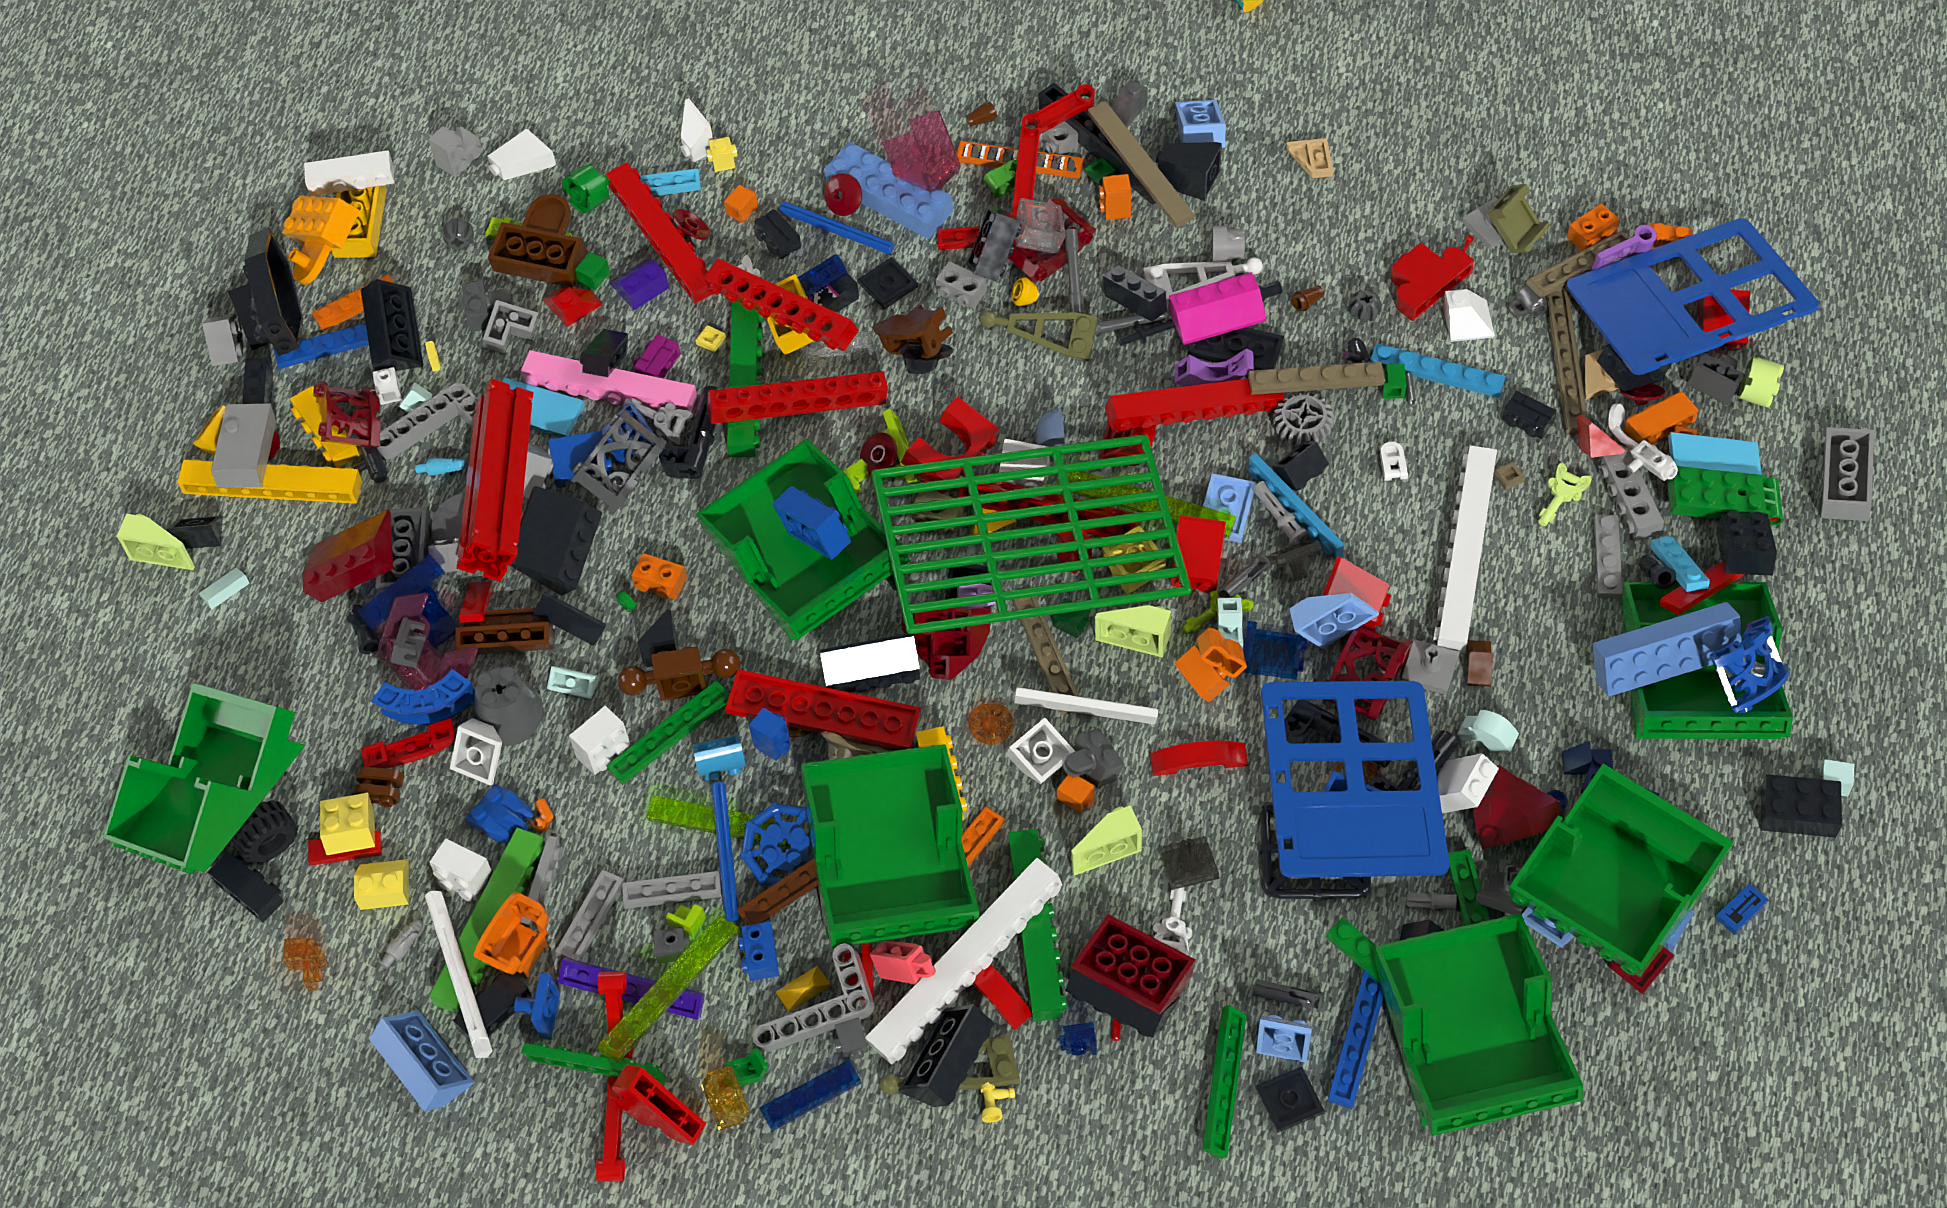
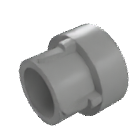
M1212 226V262L1243 259L1245 250L1244 230L1232 229V227Z

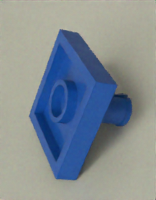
M540 973L535 998L517 996L514 1004L516 1013H532L531 1022L541 1039L546 1040L552 1039L561 995L551 975Z

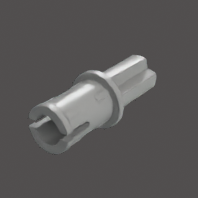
M1431 891V894L1408 893L1406 904L1407 907L1431 908V911L1433 909L1456 910L1457 895L1434 894V891Z

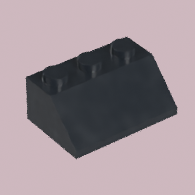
M989 204L966 263L973 274L998 282L999 277L1004 275L1006 259L1012 255L1014 249L1013 241L1015 236H1019L1022 229L1021 221L1018 217Z

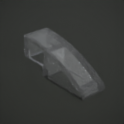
M872 331L858 332L845 352L837 348L832 350L824 342L806 351L808 367L852 365V358L874 357Z

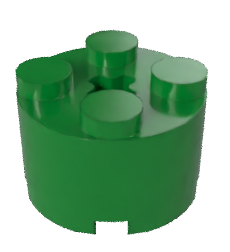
M588 162L562 179L564 194L568 193L571 197L568 201L583 214L591 212L610 198L607 187L609 185L608 178L604 174L600 175Z

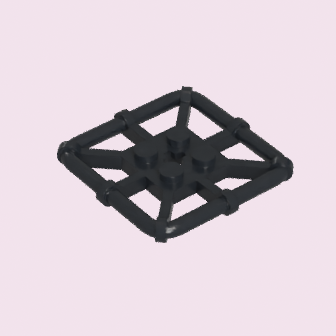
M1266 802L1262 805L1259 853L1262 855V882L1265 895L1269 898L1314 899V901H1321V899L1366 898L1370 894L1371 877H1361V881L1356 877H1342L1355 889H1321L1320 877H1313L1314 889H1279L1290 878L1281 874L1272 883L1271 854L1278 853V844H1271L1270 817L1274 818L1273 802ZM1291 839L1290 844H1284V849H1292Z

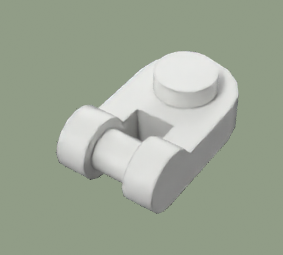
M1396 442L1385 443L1381 447L1380 452L1384 481H1391L1392 478L1407 479V466L1402 446ZM1398 465V469H1391L1390 466Z

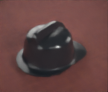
M942 344L938 354L929 359L921 358V355L924 353L922 346L903 347L900 350V354L906 358V370L908 373L926 374L937 367L940 359L950 356L953 353V348Z

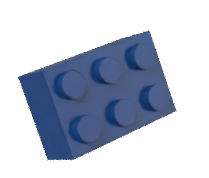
M790 486L772 503L789 535L831 560L851 542L847 535L848 529L839 520L840 514L832 506H825L818 498H811L802 489L799 491Z

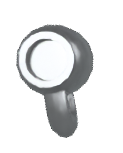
M1527 285L1519 291L1517 299L1511 301L1508 310L1514 316L1530 314L1533 317H1538L1546 312L1547 301L1545 296L1540 298ZM1521 303L1525 310H1519L1516 305Z

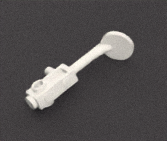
M1613 404L1609 412V428L1612 435L1619 442L1632 450L1631 454L1634 461L1627 466L1628 469L1634 473L1643 466L1663 481L1673 479L1678 472L1673 459L1645 440L1638 444L1623 432L1626 421L1624 407L1621 404Z

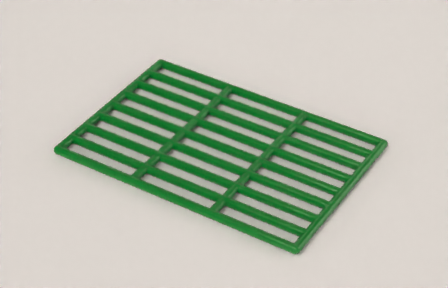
M1147 435L875 469L871 473L905 628L908 634L1188 596L1192 593ZM1141 444L1143 454L1064 464L1061 455ZM1046 456H1052L1055 464L1053 466L974 476L972 466ZM1146 463L1149 471L1147 473L1069 483L1066 474ZM962 467L965 477L886 488H884L882 478ZM1055 474H1057L1060 483L979 495L977 485ZM1148 481L1152 482L1154 491L1075 502L1071 493L1073 491ZM964 486L968 487L970 495L888 507L886 497ZM1062 493L1065 502L986 514L983 513L981 505L983 503ZM1157 500L1159 510L1080 521L1077 515L1078 510ZM972 505L974 515L896 526H892L890 517L893 515ZM1067 512L1070 521L988 533L986 526L988 522ZM1162 519L1165 528L1084 540L1082 534L1083 529ZM973 524H977L979 532L977 535L897 545L895 535ZM1068 531H1072L1075 540L1072 542L993 552L991 542ZM1163 538L1168 539L1170 546L1167 549L1089 559L1087 549ZM980 543L984 553L901 565L899 554ZM1077 550L1080 561L999 572L995 562ZM1170 557H1173L1175 568L1094 579L1092 568ZM986 563L988 573L912 584H905L903 575ZM1082 570L1085 580L1009 591H1002L1000 583L1003 580ZM1179 577L1181 587L1105 598H1099L1097 591L1099 587ZM991 582L993 593L910 604L908 597L909 593ZM1085 589L1088 590L1090 600L1007 611L1005 603L1006 600ZM996 602L998 613L914 624L912 613Z

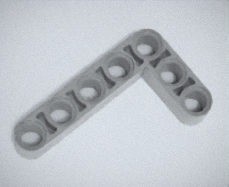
M455 383L382 430L380 432V444L377 447L378 452L383 459H392L458 415L473 430L474 416L476 414L475 406L478 399L462 383Z
M844 943L836 946L832 954L844 995L756 1027L752 1035L754 1043L764 1051L771 1052L835 1029V1024L858 1017L860 1020L871 1015L874 1011V1001L858 952L849 944ZM850 952V960L843 963L841 960L842 956ZM857 975L858 982L853 986H849V979ZM865 999L864 1007L856 1009L858 1000ZM841 1007V1015L837 1018H833V1011L836 1008ZM813 1016H818L817 1024L810 1027L809 1020ZM794 1024V1032L786 1035V1028ZM771 1033L770 1041L763 1044V1036Z

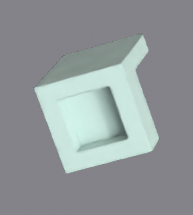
M414 382L403 396L399 407L410 413L430 400L432 394Z
M1825 759L1820 769V775L1823 776V780L1841 781V795L1848 797L1854 783L1855 764Z

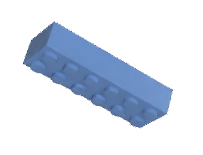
M850 141L824 169L826 184L836 174L847 173L852 175L861 186V203L927 239H930L953 213L952 195Z
M1724 602L1593 643L1596 682L1606 695L1610 697L1713 665L1709 654L1730 645L1734 641L1742 642L1740 615L1728 602Z

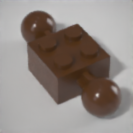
M687 646L674 651H661L658 654L651 655L653 670L644 671L638 666L624 668L618 675V686L623 693L636 696L641 694L647 685L656 684L661 701L698 695L707 688L704 674L714 673L720 678H731L736 675L737 669H740L741 661L738 654L731 649H720L714 653L710 660L701 661L698 646Z

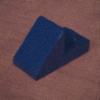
M1590 741L1562 751L1564 775H1587L1589 768L1598 771L1602 764L1613 769L1612 749H1591Z

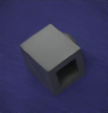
M683 928L653 931L654 954L657 963L687 960V952L691 951L690 937L685 936Z
M859 1017L835 1024L837 1038H833L837 1053L842 1052L844 1059L857 1060L862 1058L864 1053L868 1052V1046Z

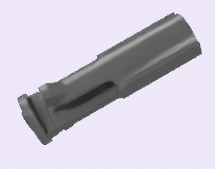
M1262 554L1253 557L1247 567L1217 591L1218 596L1221 598H1233L1255 578L1262 577L1263 571H1268L1271 568L1269 559Z
M1259 979L1256 980L1254 995L1303 1006L1308 1011H1311L1314 1007L1317 1008V1012H1320L1325 998L1324 992L1316 994L1315 989L1302 990Z

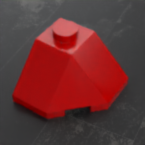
M559 288L543 298L544 303L567 327L603 305L589 289Z

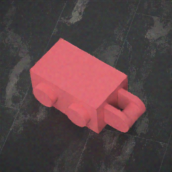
M883 940L870 953L879 978L917 984L922 977L928 978L936 973L930 955L924 954L921 945Z

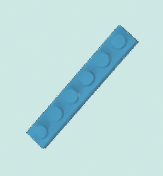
M1376 343L1371 356V362H1381L1384 369L1386 364H1404L1405 374L1410 372L1415 377L1500 398L1506 378L1503 375Z
M1257 453L1249 457L1248 472L1253 479H1258L1259 482H1265L1284 509L1294 514L1296 517L1295 521L1306 529L1308 536L1312 540H1316L1321 545L1326 555H1331L1335 560L1337 556L1342 557L1344 543Z

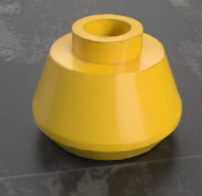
M1022 277L1014 283L1011 298L1016 306L1031 305L1038 299L1039 291L1037 286L1028 278Z

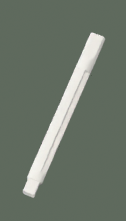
M430 891L425 895V899L457 995L475 1057L487 1058L492 1053V1048L442 892Z

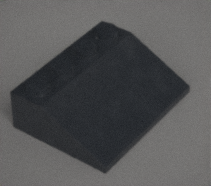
M534 486L520 522L518 552L511 567L561 596L575 590L602 512L584 501Z

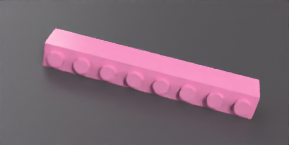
M531 350L521 369L522 378L526 384L547 388L553 392H567L572 396L581 395L592 400L609 401L614 405H624L625 400L628 398L630 400H639L642 402L641 405L656 411L661 407H665L668 403L675 404L676 410L693 411L698 398L695 385L620 369H614L609 377L582 373L583 365L578 360Z

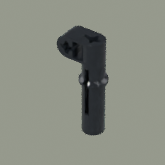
M715 386L704 387L692 429L687 433V447L670 446L664 448L659 454L660 463L665 475L668 477L698 479L702 476L709 448L715 441L713 434L716 424H711L707 408L708 391L720 388Z
M1299 699L1284 719L1286 740L1290 744H1304L1312 731L1326 737L1329 743L1341 742L1338 716L1305 699ZM1296 722L1299 723L1298 730L1296 729ZM1357 727L1360 742L1387 743ZM1380 760L1372 762L1376 763L1377 765L1383 768H1386L1390 764L1391 760Z
M1440 730L1432 740L1436 775L1459 745L1457 738L1445 730ZM1415 762L1410 770H1406L1402 774V780L1398 786L1380 776L1373 777L1367 785L1382 791H1410L1408 788L1418 777L1417 764ZM1419 781L1412 791L1420 790Z

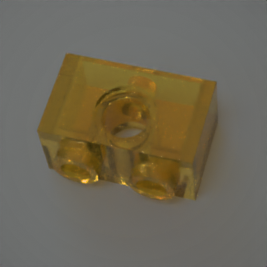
M732 1066L708 1072L701 1086L718 1129L722 1130L742 1124L750 1110Z

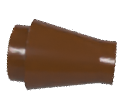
M984 102L965 116L970 127L992 122L994 118L998 117L991 102L987 104Z
M1317 285L1312 288L1296 291L1291 297L1293 307L1297 311H1307L1320 298L1324 297V290L1321 286Z

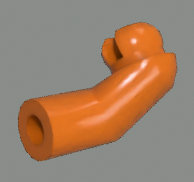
M542 798L535 802L540 815L538 818H535L536 822L532 821V828L539 833L548 830L554 817L546 799Z

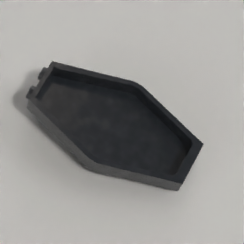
M269 227L249 236L243 270L248 279L247 286L251 301L250 310L253 314L251 318L256 322V328L253 331L254 337L258 343L266 342L272 344L277 354L281 356L300 348L304 321L289 260Z

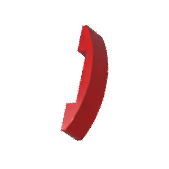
M452 719L429 725V731L387 745L384 741L361 748L364 767L392 768L424 759L445 749L456 740Z
M1235 741L1190 742L1150 753L1153 776L1177 774L1179 769L1224 765V768L1248 766L1245 743Z
M991 964L976 975L975 981L972 984L997 1009L998 1014L1014 1030L1032 1016V1011L1023 999Z

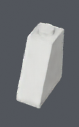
M525 129L488 155L490 171L495 176L499 175L503 180L556 165L553 151L528 129Z

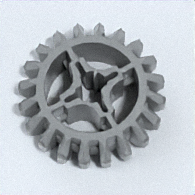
M1299 391L1297 396L1290 393L1289 399L1284 397L1282 403H1278L1273 413V426L1276 428V433L1281 435L1282 441L1288 439L1289 446L1294 442L1297 443V447L1304 441L1324 442L1326 436L1330 435L1334 425V414L1331 411L1330 404H1326L1325 398L1319 400L1318 394L1310 396L1309 391L1306 395H1302Z

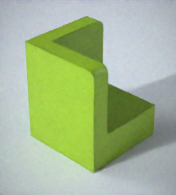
M694 904L692 909L680 905L674 915L669 912L666 915L668 926L674 929L683 928L684 933L693 938L706 919L704 909Z

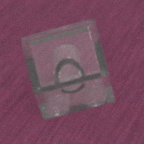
M1020 198L1017 217L1021 221L1022 229L1019 236H1015L1016 247L1057 254L1066 237L1061 206Z

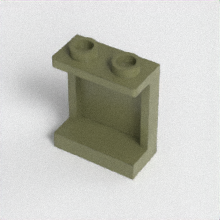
M1527 184L1511 185L1487 212L1511 253L1529 252L1533 248L1534 243L1545 235V231L1550 226L1548 221L1540 222L1525 199V196L1530 192Z

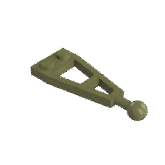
M987 310L980 315V323L986 328L993 327L994 325L1007 327L1006 331L1066 356L1090 360L1098 317L1071 312L1010 314L1009 318L996 316L993 311ZM1074 320L1068 349L1042 339L1045 321ZM1017 321H1037L1034 335L1017 329Z
M1009 1034L988 1038L983 1042L979 1053L987 1052L992 1077L966 1078L958 1089H980V1086L987 1082L994 1085L995 1088L1020 1083ZM885 1075L880 1082L881 1090L888 1095L897 1093L906 1076Z

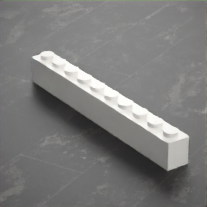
M1471 445L1468 454H1464L1461 467H1465L1466 470L1465 473H1460L1458 486H1463V489L1457 492L1455 504L1460 505L1459 510H1454L1452 522L1457 524L1456 529H1451L1449 542L1454 544L1453 549L1448 548L1446 562L1451 563L1450 568L1445 567L1443 581L1447 582V588L1442 587L1440 601H1444V606L1438 608L1437 621H1441L1440 627H1435L1433 640L1438 641L1437 646L1459 651L1460 654H1465L1497 454L1496 449Z
M1036 858L934 965L936 973L928 978L922 977L865 1037L870 1047L891 1065L895 1061L900 1060L905 1055L906 1049L923 1036L924 1030L940 1018L941 1012L947 1006L955 1003L959 993L965 987L967 988L972 985L976 975L982 969L990 966L995 955L1007 948L1013 936L1024 930L1032 916L1041 912L1044 904L1050 897L1053 898L1058 894L1062 886L1059 875Z

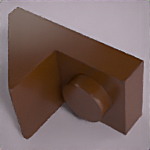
M1467 640V685L1491 686L1493 668L1491 641Z

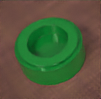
M623 590L615 595L617 602L627 612H632L637 607L633 599Z

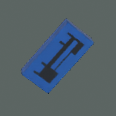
M1748 884L1716 915L1715 919L1735 935L1767 904L1769 899L1751 884Z

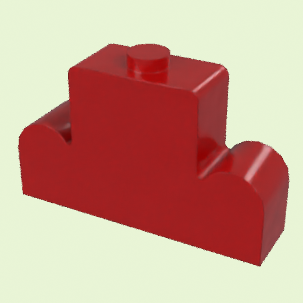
M1422 243L1418 244L1407 254H1402L1398 261L1392 265L1391 281L1399 287L1396 295V308L1408 319L1414 321L1445 295V291H1451L1472 274L1474 259L1457 247L1445 249L1441 258Z
M625 1065L612 1087L613 1092L609 1098L640 1124L660 1128L666 1136L677 1142L694 1145L706 1125L699 1116L642 1067Z

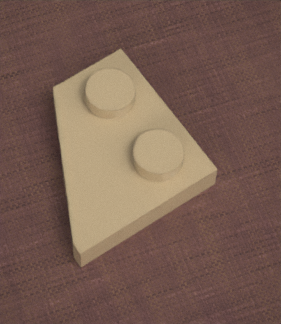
M1327 138L1286 142V150L1311 178L1333 176V166Z
M1603 349L1585 355V400L1620 388L1597 362Z

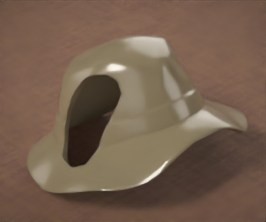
M821 732L828 742V760L873 754L871 752H887L878 745L845 739L834 732Z

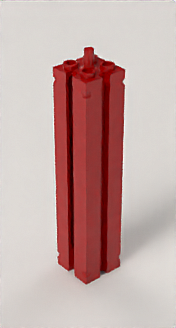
M493 378L489 381L484 395H481L475 406L476 414L473 422L458 550L459 559L456 569L472 574L476 570L482 571L483 577L501 582L507 572V566H511L518 552L517 545L519 542L532 413L531 401L534 392L520 387L511 390L508 383Z

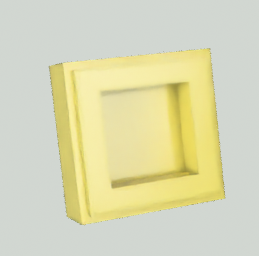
M706 325L695 340L696 345L715 353L726 338V334Z
M425 342L433 372L441 370L434 342Z

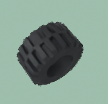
M274 800L264 801L256 807L231 840L247 862L259 864L269 861L287 850L294 842V838L297 837L298 827L280 802H275Z

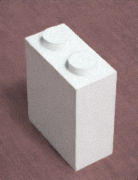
M1482 753L1446 761L1437 776L1442 813L1478 807L1499 768Z

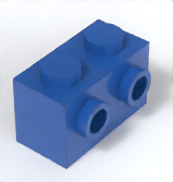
M762 708L749 724L753 745L756 749L777 761L781 755L787 754L791 746L787 723L780 714H773L767 709Z
M771 921L741 926L743 935L738 936L740 951L745 950L746 958L741 959L743 973L749 974L750 981L780 976Z

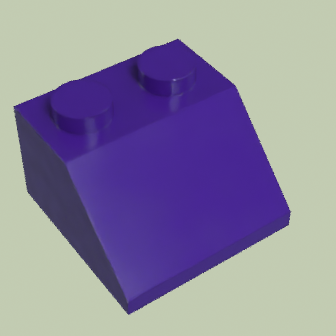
M644 260L609 282L633 310H636L669 289L666 273L654 260Z

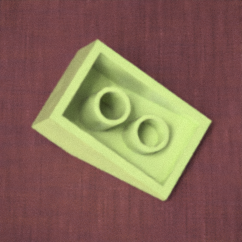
M126 514L117 538L130 560L194 570L195 566L181 541L142 514Z
M1146 605L1096 613V641L1163 658L1171 634L1170 610L1161 606Z
M1131 805L1117 807L1112 810L1071 850L1072 873L1074 876L1142 851V829Z

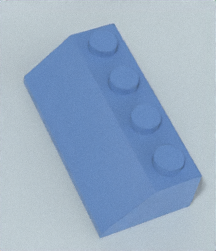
M419 1010L382 1018L369 1038L424 1112L442 1108L475 1082Z

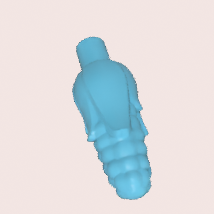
M431 458L426 461V464L415 465L416 473L427 472L428 475L435 476L463 470L468 467L469 462L461 458Z

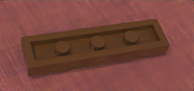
M814 859L738 908L737 911L745 924L753 925L765 922L818 887Z

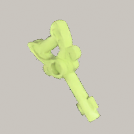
M1560 463L1557 467L1555 478H1550L1547 484L1548 488L1552 489L1551 493L1555 497L1547 509L1543 508L1539 514V524L1547 526L1548 522L1552 523L1556 517L1555 512L1562 502H1570L1572 499L1579 501L1582 497V492L1591 484V477H1577L1567 472V467L1564 463ZM1563 480H1565V481H1567V482H1569V483H1571V484H1573V485H1568V484H1566Z

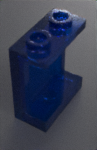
M1248 621L1243 649L1247 668L1242 672L1297 680L1298 672H1303L1305 658H1300L1301 651L1306 652L1307 639L1300 634L1257 629V622Z

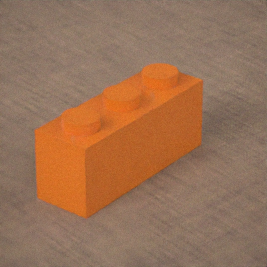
M1683 391L1675 395L1671 394L1662 402L1651 404L1641 413L1629 416L1626 420L1624 433L1638 444L1645 440L1652 445L1668 437L1675 426L1687 427L1695 423L1698 409Z

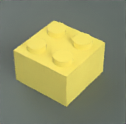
M368 793L320 801V838L327 855L375 847V814Z

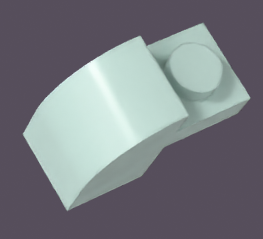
M1217 598V630L1224 635L1225 639L1236 641L1243 649L1241 598Z
M1480 710L1478 716L1465 717L1457 735L1463 741H1482L1490 752H1511L1519 733L1501 715L1487 710Z

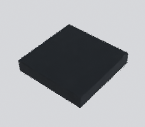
M892 257L858 279V284L884 310L918 288V282Z
M1303 1067L1256 1085V1090L1277 1133L1320 1116L1325 1112Z

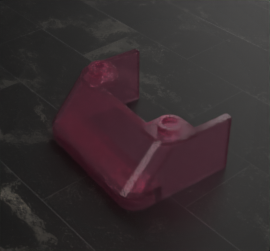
M936 110L910 119L909 123L912 132L882 142L891 163L892 174L899 180L928 192L939 190L960 171V162L940 110Z
M426 593L395 598L378 646L381 659L408 689L415 691L426 689L428 686L439 682L451 669L467 679L478 651L475 646L448 651L442 657L427 641L430 624L422 615L428 597ZM403 617L425 625V630L413 629L416 633L426 635L416 668L391 663L394 643Z

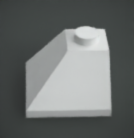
M688 98L685 100L681 130L682 146L680 148L685 157L689 156L693 162H696L707 156L706 150L710 149L709 140H713L709 122Z
M1468 289L1445 291L1443 310L1451 342L1495 337L1487 300Z

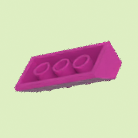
M1252 272L1169 295L1168 312L1183 345L1266 322L1260 288Z

